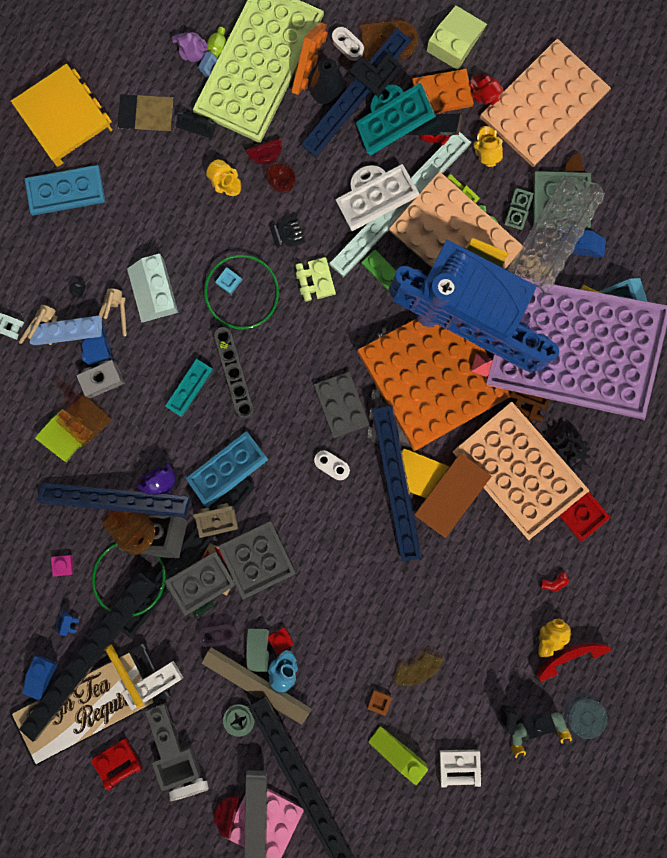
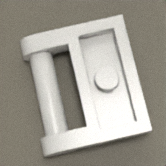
M479 749L440 750V786L474 785V787H481ZM474 772L473 776L447 777V773Z

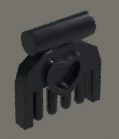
M298 215L282 220L279 227L277 225L270 227L276 248L282 247L283 243L287 247L306 243V240L302 239L304 235L293 238L294 235L303 232L302 230L295 232V230L301 228L300 225L291 227L300 223Z

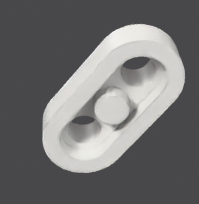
M338 27L333 31L332 42L334 46L348 59L356 61L363 56L364 46L362 42L348 29Z
M320 451L315 456V465L336 480H344L348 477L350 472L349 466L328 451ZM322 457H326L328 459L326 464H322L320 462V459ZM338 467H342L344 469V472L342 474H338L336 472V469Z
M203 778L192 780L191 785L184 787V784L173 787L172 791L169 792L170 801L209 790L208 782L203 781Z

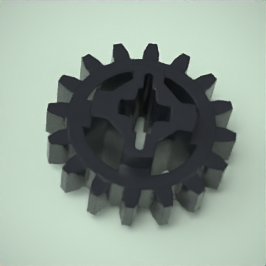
M564 432L563 438L556 436L557 442L551 441L550 443L553 445L556 453L562 456L564 462L574 473L576 468L582 471L581 465H588L585 458H591L586 452L591 449L584 446L587 443L586 440L580 441L581 435L575 438L574 433L571 432L570 436L567 437ZM567 441L565 446L562 448L558 447L560 443ZM575 442L581 446L582 451L575 449ZM571 444V451L574 452V455H570V458L567 459L564 451H568ZM580 459L578 463L571 465L572 461Z

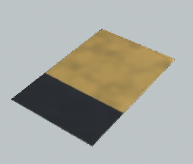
M120 94L117 128L171 131L173 97Z

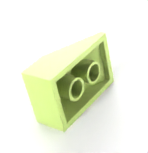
M455 6L433 33L428 43L427 52L458 70L487 24Z

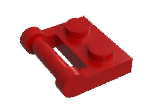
M126 737L90 760L107 791L113 789L115 784L134 772L138 773L143 770L140 760ZM127 760L131 761L132 765L110 778L108 774L110 771Z

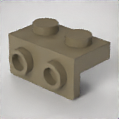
M228 503L217 505V509L212 511L209 508L197 510L198 514L193 515L194 519H196L199 538L239 529L234 506L229 507Z

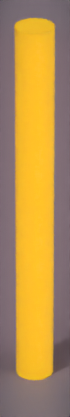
M111 644L106 652L136 707L139 708L144 705V702Z

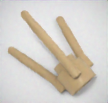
M107 289L98 316L107 319L110 307H118V304H120L123 336H126L125 298L122 297V291Z
M41 305L36 316L19 340V343L22 344L27 336L31 339L40 322H56L58 318L54 315L56 311L46 305Z

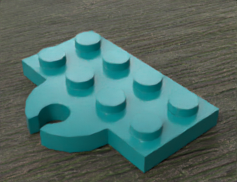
M421 82L406 92L396 85H388L386 90L390 95L386 100H383V94L379 98L374 95L371 102L372 113L356 122L366 151L370 156L436 117Z

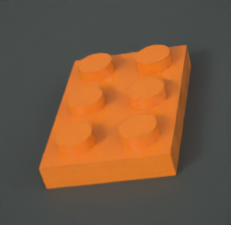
M467 69L412 79V87L420 82L424 86L434 113L473 107L474 102Z

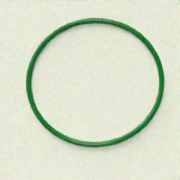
M233 255L221 260L212 268L205 282L204 295L209 311L220 323L234 329H250L261 325L272 315L278 303L279 286L273 271L263 261L249 255ZM240 257L253 259L265 266L271 273L276 286V299L270 313L260 322L244 327L230 325L221 320L213 312L207 297L208 282L214 270L223 262Z
M120 542L111 545L100 555L94 566L92 574V587L95 597L100 603V605L108 612H110L111 609H109L103 604V602L100 600L95 587V574L98 564L102 557L110 549L119 545ZM157 557L160 561L163 572V580L160 592L156 599L147 608L140 612L134 613L133 616L140 615L149 610L158 601L163 592L165 586L164 582L166 580V572L161 557Z

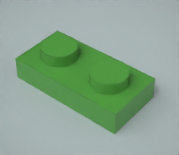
M374 250L361 264L388 290L396 270Z

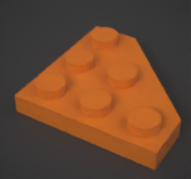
M320 22L304 37L291 93L299 95L302 90H306L309 74L312 67H315L317 63L318 52L328 35L326 31L327 24Z

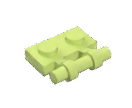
M326 257L309 261L308 270H304L302 263L295 265L297 270L295 273L296 278L299 279L301 286L300 293L303 295L305 302L312 300L310 293L316 292L317 299L336 295ZM311 276L314 285L308 286L306 277Z

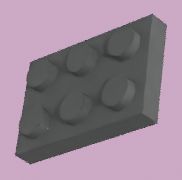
M350 372L314 384L333 438L369 426Z
M216 552L164 582L183 617L235 586L234 581Z

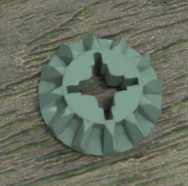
M242 704L232 705L226 710L223 717L224 728L229 734L236 737L247 735L252 730L255 722L248 706ZM236 713L239 717H245L242 721V726L238 722L233 723L236 719Z

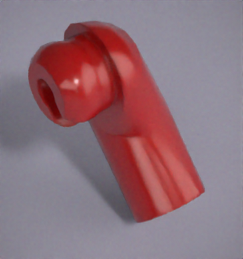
M560 572L554 581L542 579L540 589L559 591L568 585V575Z

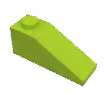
M381 726L368 741L386 760L415 785L420 782L429 770L426 762Z

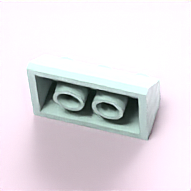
M161 254L141 258L127 268L141 322L178 313L165 261Z

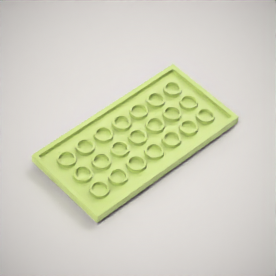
M247 0L193 108V112L261 143L297 70L304 37L321 22L324 11L300 0Z

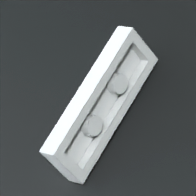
M174 661L134 686L145 703L182 680L183 676ZM125 690L122 695L130 709L137 708L128 690Z

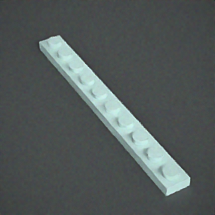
M459 132V135H452L413 175L411 180L419 194L439 171L443 174L469 147L471 141ZM415 199L369 222L330 262V266L344 278L387 233L389 228Z

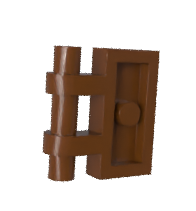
M511 391L510 398L516 399L514 405L529 421L542 422L543 416L537 414L538 409L547 410L550 399ZM522 402L531 405V410L522 408Z

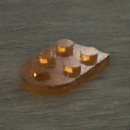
M402 20L361 25L365 60L369 62L397 28L406 36H412L414 39L397 60L410 57L418 45L417 30L412 24Z
M114 511L102 523L123 551L132 555L140 554L148 549L155 537V526L144 513ZM144 537L143 542L138 545L139 539Z

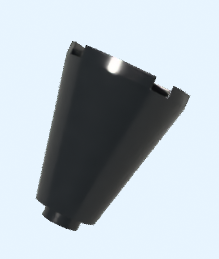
M330 58L322 59L319 62L309 86L313 99L322 105H334L346 91L345 79L336 62Z

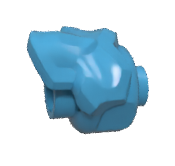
M286 650L282 652L277 660L272 661L269 666V683L277 692H287L296 681L298 666L297 660L291 651Z

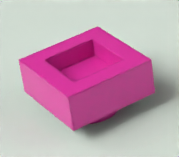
M72 555L51 557L53 577L74 574Z

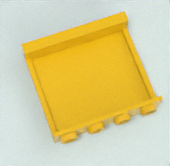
M67 64L11 100L57 167L63 164L61 158L107 127L110 132L112 131L110 126L112 121L106 112L101 113L99 109L102 107L96 98L91 99L89 96L91 91L87 85L79 82L81 77L75 68L71 70Z

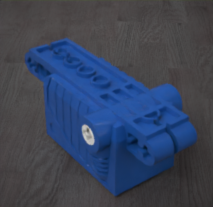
M446 240L428 276L424 275L419 269L402 266L398 268L392 279L389 293L394 298L393 302L416 313L417 320L423 326L434 327L439 325L529 373L541 371L559 355L558 345L549 340L546 335L538 334L527 325L519 324L537 286L449 240Z

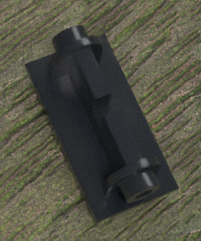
M184 110L177 114V119L179 120L177 128L212 139L217 122Z

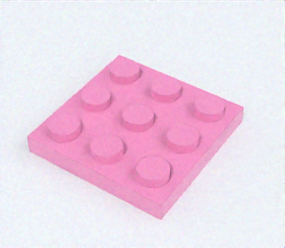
M268 788L266 858H281L304 810L300 804ZM246 794L236 812L231 838L229 839L244 848Z

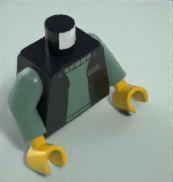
M546 711L517 720L515 735H512L513 745L511 746L515 758H517L519 753H522L523 756L526 755L522 741L557 731L562 744L563 740L567 738L572 741L563 716L558 712L551 714V711Z

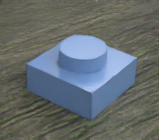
M211 52L205 53L198 67L207 79L217 62L216 57Z

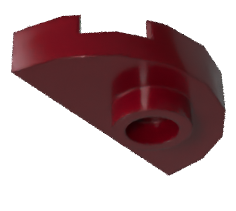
M281 138L245 150L246 154L255 163L262 165L270 164L281 153Z
M230 796L218 804L214 814V823L221 836L227 839L231 838L240 798L238 796Z

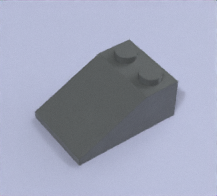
M127 512L118 549L157 557L179 558L188 521L182 517Z

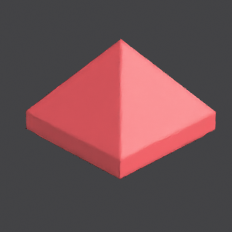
M476 353L471 372L489 377L493 359Z

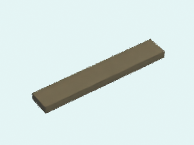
M212 647L202 662L203 665L260 699L266 696L273 708L301 725L311 712L310 707L285 692L275 691L269 682Z

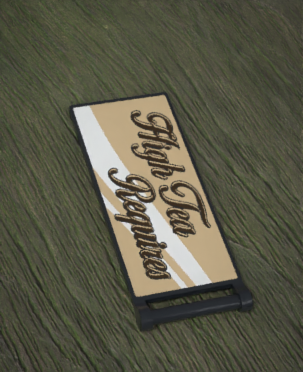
M145 642L118 656L134 685L146 678L135 654L140 653L150 675L157 671L146 649L148 647ZM110 660L88 673L36 741L32 742L19 728L39 704V700L35 699L12 711L10 717L33 765L37 766L171 696L170 691L164 690L156 697L154 696L146 701L141 707L131 710L122 695L127 689Z

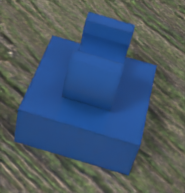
M60 611L55 631L63 636H67L68 632L76 633L77 630L70 628V624L73 622L79 623V620L76 617H72L68 612Z

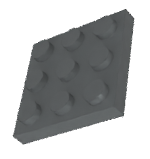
M271 521L218 546L242 599L296 574Z

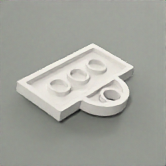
M403 164L386 173L382 168L370 165L359 169L351 179L352 191L335 200L351 231H354L419 196V192ZM366 174L370 175L366 180L361 179Z

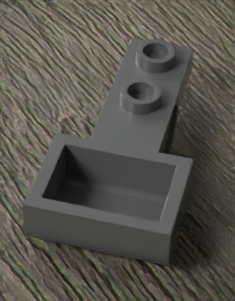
M166 703L147 709L145 713L160 754L159 758L154 759L152 765L161 792L199 778L201 770L193 746L180 748L178 732L175 724L171 721Z

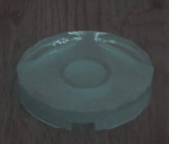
M581 698L570 706L567 713V722L577 736L583 739H593L599 737L606 729L608 716L605 708L599 702L591 698Z

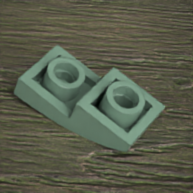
M515 188L504 225L523 230L534 193Z
M248 629L247 669L249 671L267 672L269 652L267 651L269 631L267 629Z

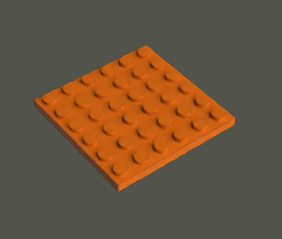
M417 318L357 350L360 359L388 406L393 405L396 421L413 451L420 449L508 399L511 395L509 390L487 386L488 377L471 372L476 353L489 358L485 349L439 325L434 327L423 326Z

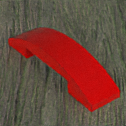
M583 643L568 647L550 657L538 669L535 677L539 682L545 681L558 675L556 666L586 653L593 658H597L612 651L610 646L602 643Z

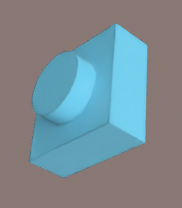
M226 267L215 283L231 295L241 283L242 278Z

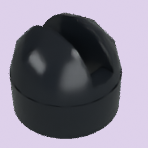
M73 282L69 286L70 293L77 298H81L86 289L85 284L80 282Z

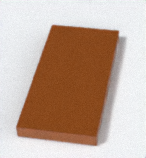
M459 453L414 515L446 538L492 476Z

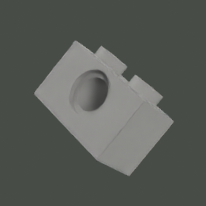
M109 359L101 361L99 366L95 368H85L81 370V374L76 375L85 397L93 398L125 384L117 363ZM103 373L104 379L101 382H97V376Z

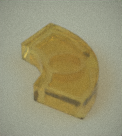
M424 652L422 658L416 663L410 665L400 664L394 684L401 686L418 685L433 677L441 667L444 659Z

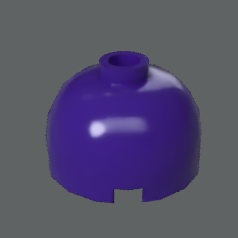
M164 463L165 467L162 469L160 466L156 467L141 478L143 483L140 485L137 482L136 484L140 492L171 495L173 493L171 489L176 483V476L169 463Z

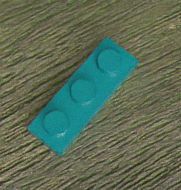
M196 359L165 407L183 417L213 372V369Z

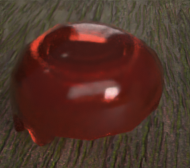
M275 163L269 167L267 172L268 184L274 191L287 193L294 188L296 175L288 165L281 166L279 163Z

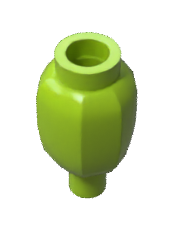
M219 27L217 33L212 34L207 42V52H211L216 59L219 58L226 44L225 29L223 27Z

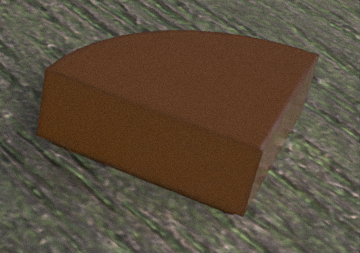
M581 153L575 154L568 160L564 172L583 173L584 167Z

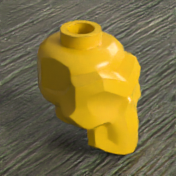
M488 126L482 127L477 133L478 140L474 142L475 152L482 164H485L487 167H493L503 158V141L500 137H497V131Z
M220 159L214 160L208 165L206 176L211 181L216 192H225L229 196H236L240 193L241 181L238 179L236 169L231 168Z
M554 619L545 626H542L539 635V656H553L554 651L564 649V645L569 643L571 628L563 620Z

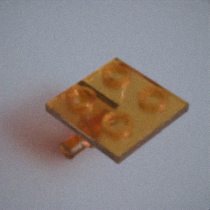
M85 395L66 412L62 410L58 414L59 418L56 420L61 427L84 447L112 422V419Z

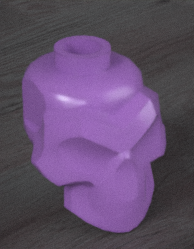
M185 32L172 36L173 43H178L179 53L183 60H189L194 63L203 59L208 46L199 34Z

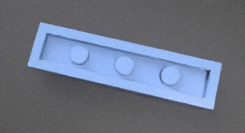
M93 316L39 324L30 339V344L42 345L101 337L102 318Z

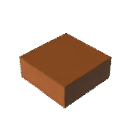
M374 689L367 709L386 716L392 696Z

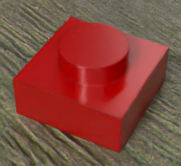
M285 627L268 636L276 654L294 645Z

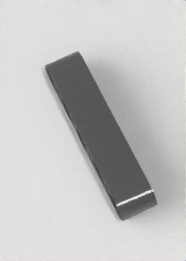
M220 327L215 331L214 337L236 413L241 418L249 419L254 414V406L236 344L230 330ZM223 333L229 335V338L223 341L228 344L227 349L220 348L219 345L222 342L219 338ZM228 351L234 352V357L230 360L225 359V354ZM233 369L239 370V375L236 378L230 377V372ZM238 387L245 389L242 396L235 395V390ZM248 405L250 407L249 413L241 414V407Z
M247 770L245 858H266L267 771Z

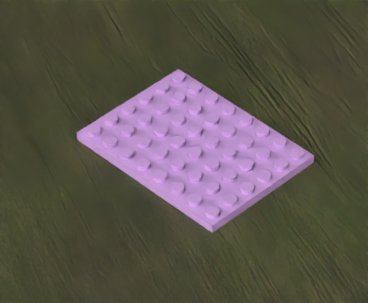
M526 280L537 287L519 324L527 325L532 331L546 335L549 340L558 345L559 355L541 371L529 373L494 354L487 386L645 420L667 327V305Z

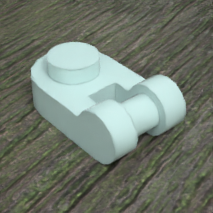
M0 313V334L17 340L19 336L17 333L19 328H22L24 322ZM8 323L12 324L10 331L6 329Z

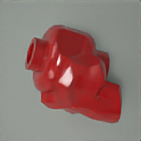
M479 74L471 79L470 87L473 89L471 95L478 103H483L484 105L491 103V105H494L501 100L500 95L503 93V88L496 78H490L486 74Z

